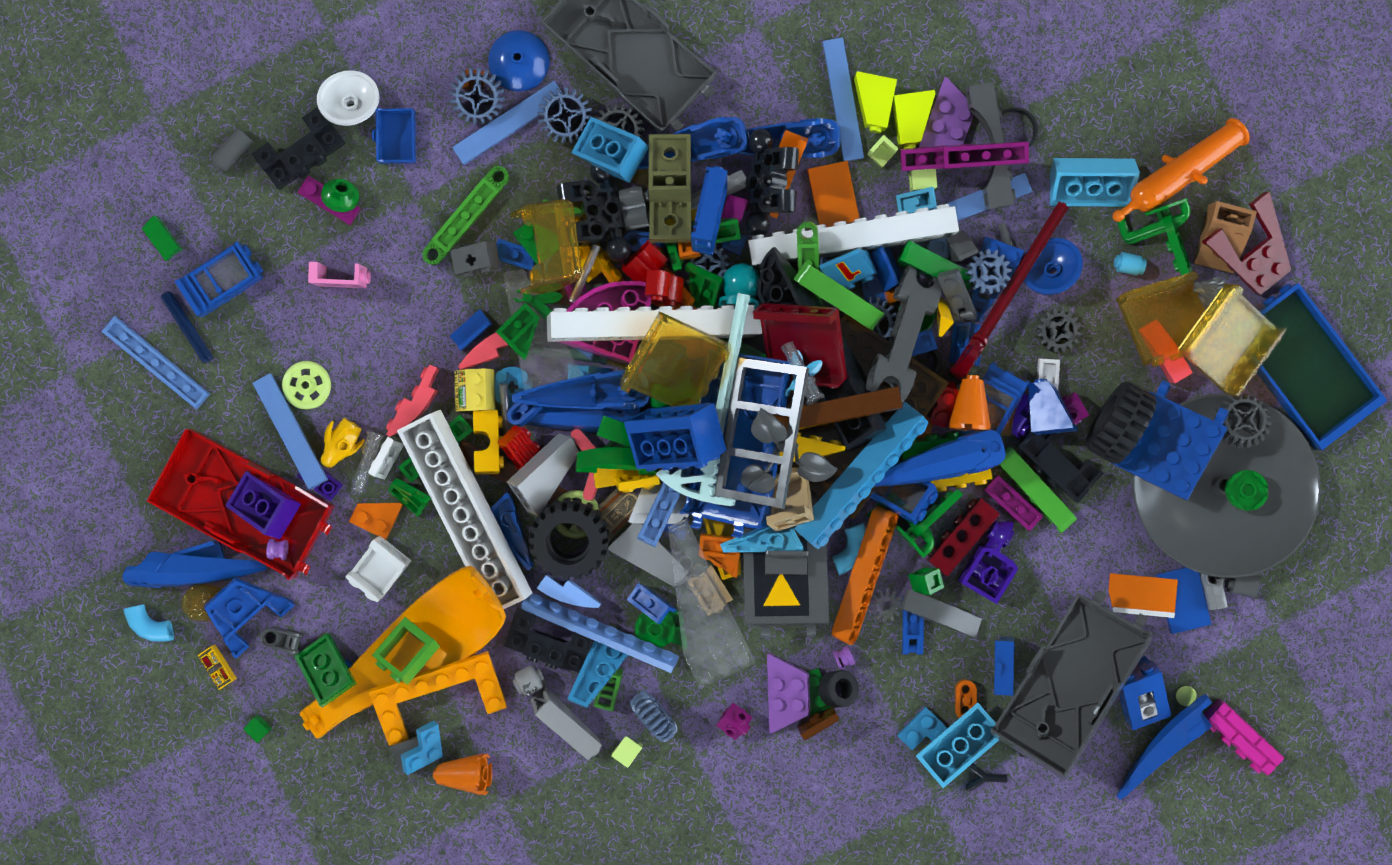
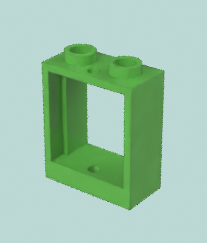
M404 617L372 656L377 660L375 664L383 671L388 669L392 672L389 676L396 682L400 683L403 681L408 685L438 650L440 645ZM409 632L425 645L403 671L400 672L384 658L402 637Z

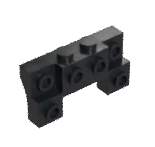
M318 107L302 117L311 132L286 150L278 154L274 147L267 142L251 153L279 190L298 177L303 178L310 173L309 169L315 165L321 166L327 161L326 157L346 144L333 124L321 114Z
M1030 429L1029 433L1016 447L1029 458V461L1033 464L1031 467L1038 474L1043 473L1047 477L1046 482L1054 489L1056 487L1060 488L1071 500L1079 503L1104 473L1098 470L1090 459H1086L1076 468L1058 449L1049 443L1057 433L1036 435Z
M518 607L504 647L523 653L522 655H525L529 661L538 662L540 660L545 662V666L557 669V667H564L579 673L593 640L574 632L569 642L532 629L536 615L523 611Z

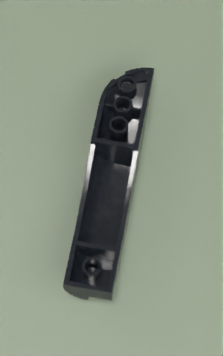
M772 247L760 264L762 269L760 279H757V290L761 303L823 307L813 292L794 280L797 274L796 270L776 247ZM843 336L847 379L838 388L830 389L827 386H816L815 389L823 402L870 392L866 389L867 377ZM880 413L834 422L847 450L870 442L875 436L887 429Z

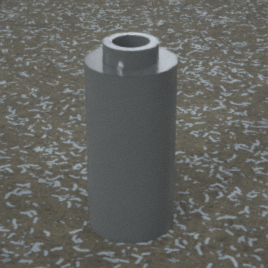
M237 128L210 157L213 160L211 165L220 172L222 170L227 172L254 141L240 128Z

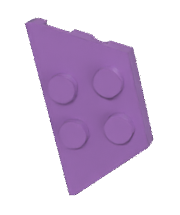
M946 77L943 79L924 130L922 141L918 147L961 145L965 141L974 115L968 110L966 97Z
M771 653L767 654L769 733L778 731L810 714L809 672L801 668L798 669L790 662L783 661Z

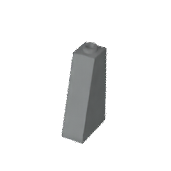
M560 433L556 435L507 481L524 508L536 516L542 512L577 457L579 450L576 447L574 438L570 435L566 436Z
M632 523L608 547L611 552L673 587L676 584L682 585L688 579L686 575L688 570L660 541H658L655 548L637 539L643 526L642 523Z
M546 686L531 699L535 716L583 757L589 760L592 756H596L602 746L600 738Z

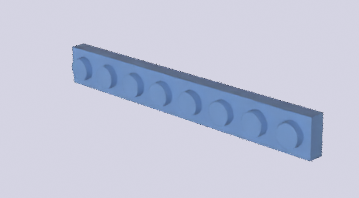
M532 593L522 602L521 609L669 673H672L678 662L679 656L671 651L664 650L650 642H645L631 634L617 630L615 627L598 622L594 618L584 616L575 610H570L556 602L542 598L540 595Z

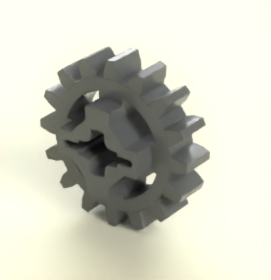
M1063 308L1059 310V313L1056 309H1052L1051 314L1045 312V318H1039V322L1042 324L1036 326V329L1040 330L1036 337L1042 338L1039 344L1045 343V350H1049L1052 347V352L1056 353L1059 348L1062 353L1066 351V348L1069 350L1073 348L1071 343L1076 344L1079 342L1076 336L1082 334L1077 331V328H1080L1081 325H1076L1075 322L1078 320V317L1071 318V311L1065 314V309ZM1054 317L1061 318L1057 323L1051 321ZM1061 326L1060 331L1062 332V334L1057 335V330L1055 328ZM1046 329L1048 330L1049 337L1046 335ZM1059 339H1063L1066 341L1063 344H1056V342H1058Z

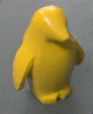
M345 417L333 430L334 421H331L325 430V447L320 462L327 468H332L339 461L357 452L365 441L362 439L356 444L362 428Z

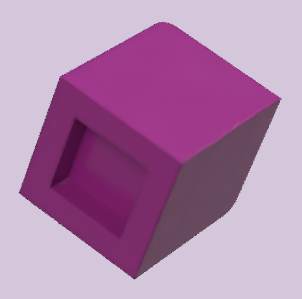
M728 194L721 218H737L738 224H740L745 211L748 212L750 204H748V200Z

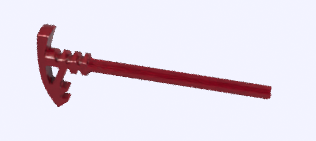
M1058 201L980 329L972 335L954 366L951 365L947 373L961 382L962 379H967V375L987 345L989 336L1069 209L1066 203Z

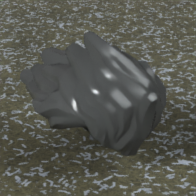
M1221 277L1194 282L1193 292L1197 293L1202 305L1209 312H1218L1237 299L1232 285L1228 284Z

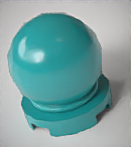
M744 263L730 267L723 276L722 291L725 296L720 297L719 308L725 305H733L735 309L737 295L741 293L750 295L749 305H754L756 309L760 305V302L755 300L758 296L757 279H760L758 270Z

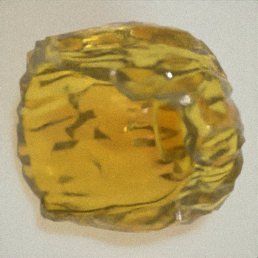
M204 584L189 588L181 600L183 612L193 621L206 622L211 620L204 605L220 592V589Z

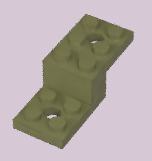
M649 134L650 243L691 242V134ZM668 151H672L676 154L672 158H667L664 156V154ZM672 218L676 223L668 226L665 224V221Z

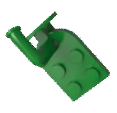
M1187 198L1144 213L1145 216L1157 213L1159 222L1130 232L1126 218L1117 222L1122 239L1127 244H1133L1166 232L1169 239L1166 241L1169 253H1174L1173 265L1176 272L1180 271L1181 275H1184L1193 270L1178 229L1189 218L1191 213ZM1179 204L1181 214L1173 216L1169 208Z
M958 489L955 492L950 490L940 499L943 502L940 506L935 504L927 511L928 517L924 521H918L914 525L903 518L910 528L904 532L897 525L895 531L924 558L934 548V538L928 527L960 499L963 494ZM890 493L886 500L910 514L913 512L897 494ZM877 503V504L872 508V510L869 512V514H866V516H868V517L870 518L871 513H872L873 509H874L876 506H881V507H883V508H886V507H884V506L880 505L879 503ZM919 536L926 542L921 548L914 542Z

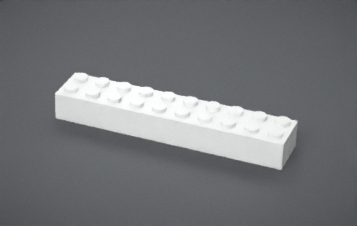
M949 204L936 206L937 208L934 210H929L928 207L920 208L911 214H908V211H901L895 213L893 217H887V214L875 216V219L867 221V218L855 219L851 224L841 221L834 223L833 227L827 228L825 224L817 225L820 257L843 255L856 249L867 251L881 246L886 248L904 245L908 240L916 243L951 237L959 232L955 206L949 207ZM803 228L802 234L807 238L812 237L813 230L805 231V228ZM794 229L793 233L790 234L780 231L772 233V237L765 238L764 235H756L752 237V240H748L752 267L755 269L760 268L763 258L772 247H776L789 263L798 262L797 229Z
M725 305L717 309H713V306H701L697 310H693V306H681L680 309L672 310L671 306L659 307L656 310H651V307H639L635 311H630V307H619L615 311H609L607 307L596 308L594 311H588V308H575L573 312H567L566 308H555L547 316L548 342L729 338L735 309L733 305ZM748 305L742 338H753L762 334L761 321L753 319L752 311L755 309L754 305Z
M438 410L397 430L465 567L471 565L477 569L497 595L503 609L525 600L533 592L442 411Z

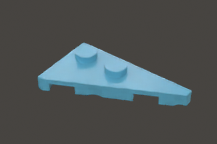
M770 526L754 529L743 534L741 538L736 537L720 544L723 553L804 551L803 545L793 527L777 532Z

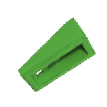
M618 668L608 681L615 684V687L605 685L602 690L613 692V695L600 691L595 697L593 707L613 712L623 669ZM600 697L610 699V705L599 703Z

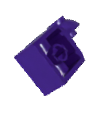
M1011 521L993 522L986 534L989 541L986 545H978L958 578L959 582L995 604L998 603L1018 570L1014 561L999 552L1001 547H1006L1013 537L1014 531L1012 529L1014 523Z

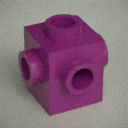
M1076 392L1069 396L1061 397L1076 425L1082 419L1089 416Z
M732 703L723 712L716 726L724 731L727 736L736 740L740 735L745 736L751 728L749 723L753 717L744 709Z

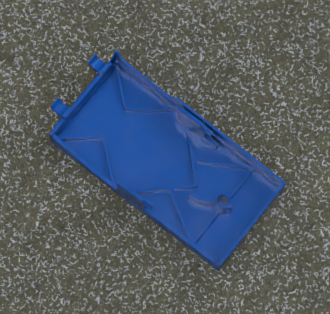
M708 349L699 404L714 402L716 408L727 351ZM739 353L738 358L744 357L745 359L792 365V361ZM746 368L740 401L786 408L788 397L785 396V391L789 388L791 374ZM728 407V412H727V417H726V422H725V428H724L723 438H724L725 430H726V424H727V418H728V413H729V407ZM739 409L732 448L774 455L778 449L777 444L773 441L771 443H763L752 434L751 426L758 412ZM731 455L725 489L773 498L774 488L768 493H758L749 490L741 483V474L747 466L757 464L765 470L769 462ZM773 463L768 472L774 479L776 478L777 463ZM692 466L691 475L703 474L700 468ZM701 482L689 483L690 489L700 491ZM687 496L686 504L680 511V514H692L694 520L690 527L696 529L701 528L703 518L734 524V532L731 536L741 538L744 527L753 529L768 527L766 517L770 516L771 506L736 500L733 506H725L700 501Z

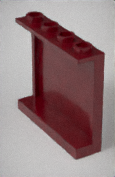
M761 303L752 311L753 319L761 321L766 357L792 361L794 352L799 350L803 355L804 367L813 361L821 360L823 364L820 371L807 380L806 385L810 387L827 386L830 389L838 388L847 379L838 308ZM793 374L790 377V384L794 381Z

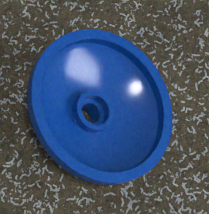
M522 30L510 31L500 36L492 45L488 58L489 69L492 75H496L495 80L501 81L502 87L516 92L527 91L539 85L545 78L549 69L548 50L542 40L536 35ZM520 55L521 59L516 61L514 60V56Z
M1050 238L1026 276L1024 283L1034 292L1044 295H1053L1066 291L1077 282L1082 273L1083 259L1079 249L1066 239ZM1052 270L1057 271L1055 274H1050Z

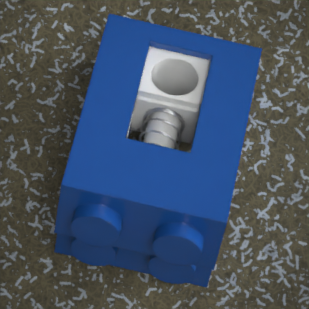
M1143 656L1119 693L1123 715L1132 730L1171 717L1162 672L1153 661H1149L1146 656Z

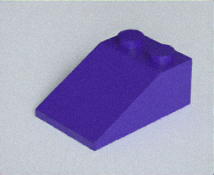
M245 471L225 506L264 535L281 539L301 503L256 475Z

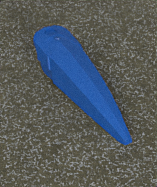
M718 117L701 124H693L673 133L691 134V162L710 158H722L742 152L748 147L749 137L745 123L737 117ZM649 148L637 169L649 168ZM672 151L664 154L667 158H672L676 155Z
M833 119L800 120V122H787L747 129L748 137L756 129L762 128L770 131L774 140L772 148H779L786 130L808 138L801 158H822L834 154L840 147V126ZM749 144L744 151L738 153L755 156V153L749 148Z
M628 369L609 373L600 372L518 392L512 395V402L558 408L635 409L649 404L651 384L649 377L642 372Z
M544 406L526 424L570 431L579 429L582 432L597 433L603 416L624 423L626 420L638 415L639 408L612 410V408L580 409ZM522 414L518 415V420L522 417Z
M996 431L973 432L896 463L888 469L884 478L879 483H876L874 487L921 483L959 477L966 473L969 475L987 471L1001 464L1005 459L1004 444L1001 436Z
M151 552L138 566L126 567L122 577L126 585L133 587L194 586L241 578L267 570V566L259 561Z
M1203 694L1175 716L1150 742L1129 771L1116 795L1119 800L1126 797L1179 750L1212 727L1211 723L1202 713L1212 703L1206 694Z

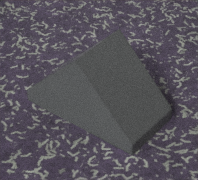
M965 231L946 238L951 262L961 261L979 253Z
M417 735L391 746L399 773L403 776L405 772L402 767L401 754L419 746Z

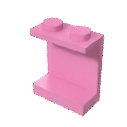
M309 262L308 283L315 286L367 288V284H370V271H367V268L361 264H355L354 280L326 279L327 266L318 262Z

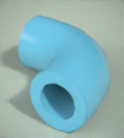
M864 523L845 529L847 545L842 552L832 556L838 575L853 569L866 531Z
M145 604L123 609L129 627L139 637L152 642H166L174 639L171 621L157 622L152 620L146 612Z

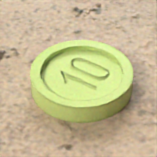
M1182 686L1176 692V700L1183 706L1191 705L1197 698L1195 690L1190 686Z

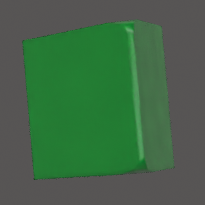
M256 715L243 730L258 743L272 728L259 715Z

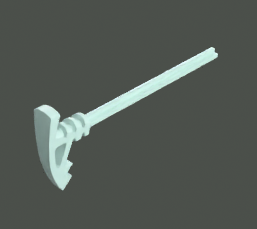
M741 293L737 295L716 403V411L722 434L724 433L750 295ZM720 458L709 461L707 466L700 468L703 474L683 476L684 469H679L673 474L670 473V469L660 470L656 473L665 484L685 496L719 505H735V499L714 496L715 486L713 484L717 481L715 474L719 470L717 464L720 463ZM701 482L700 491L690 489L683 485L686 483Z

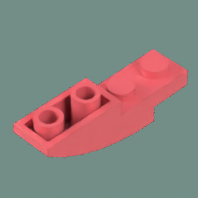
M429 364L428 368L425 367L420 376L422 381L419 386H415L411 394L413 399L404 398L403 401L400 400L395 408L397 413L394 419L391 418L386 426L388 430L386 435L394 437L398 434L397 430L415 422L427 410L438 390L431 386L440 370L439 368Z

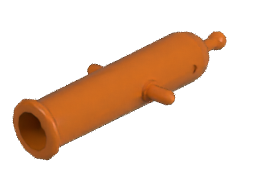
M1230 118L1226 121L1225 126L1177 158L1163 155L1162 161L1166 165L1133 187L1130 193V203L1121 210L1114 211L1112 215L1113 220L1120 222L1127 214L1136 209L1141 212L1152 211L1191 182L1197 181L1200 184H1206L1208 179L1202 175L1204 172L1240 145L1245 146L1249 143L1250 135L1248 129L1238 119Z

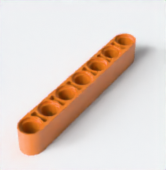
M876 506L871 513L832 628V637L848 645H853L858 638L898 520L897 513L881 506Z

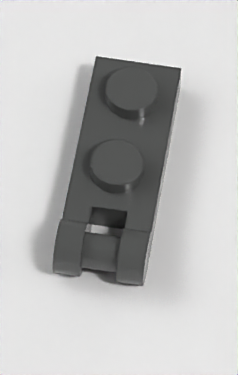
M954 269L938 273L937 279L952 310L955 323L963 322L964 319L969 321L975 320L977 312L959 270Z

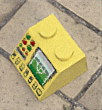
M483 368L454 371L456 412L495 410L494 369Z

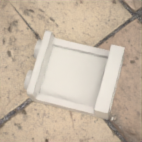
M378 536L373 539L368 550L345 577L353 587L362 590L368 599L378 602L390 590L411 560L384 538Z

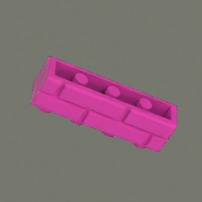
M1218 699L1204 714L1212 725L1210 730L1213 732L1217 730L1221 734L1220 739L1228 746L1232 744L1236 748L1234 752L1243 760L1247 758L1251 762L1249 766L1258 774L1262 772L1267 776L1270 775L1275 767L1284 760V757L1224 701Z

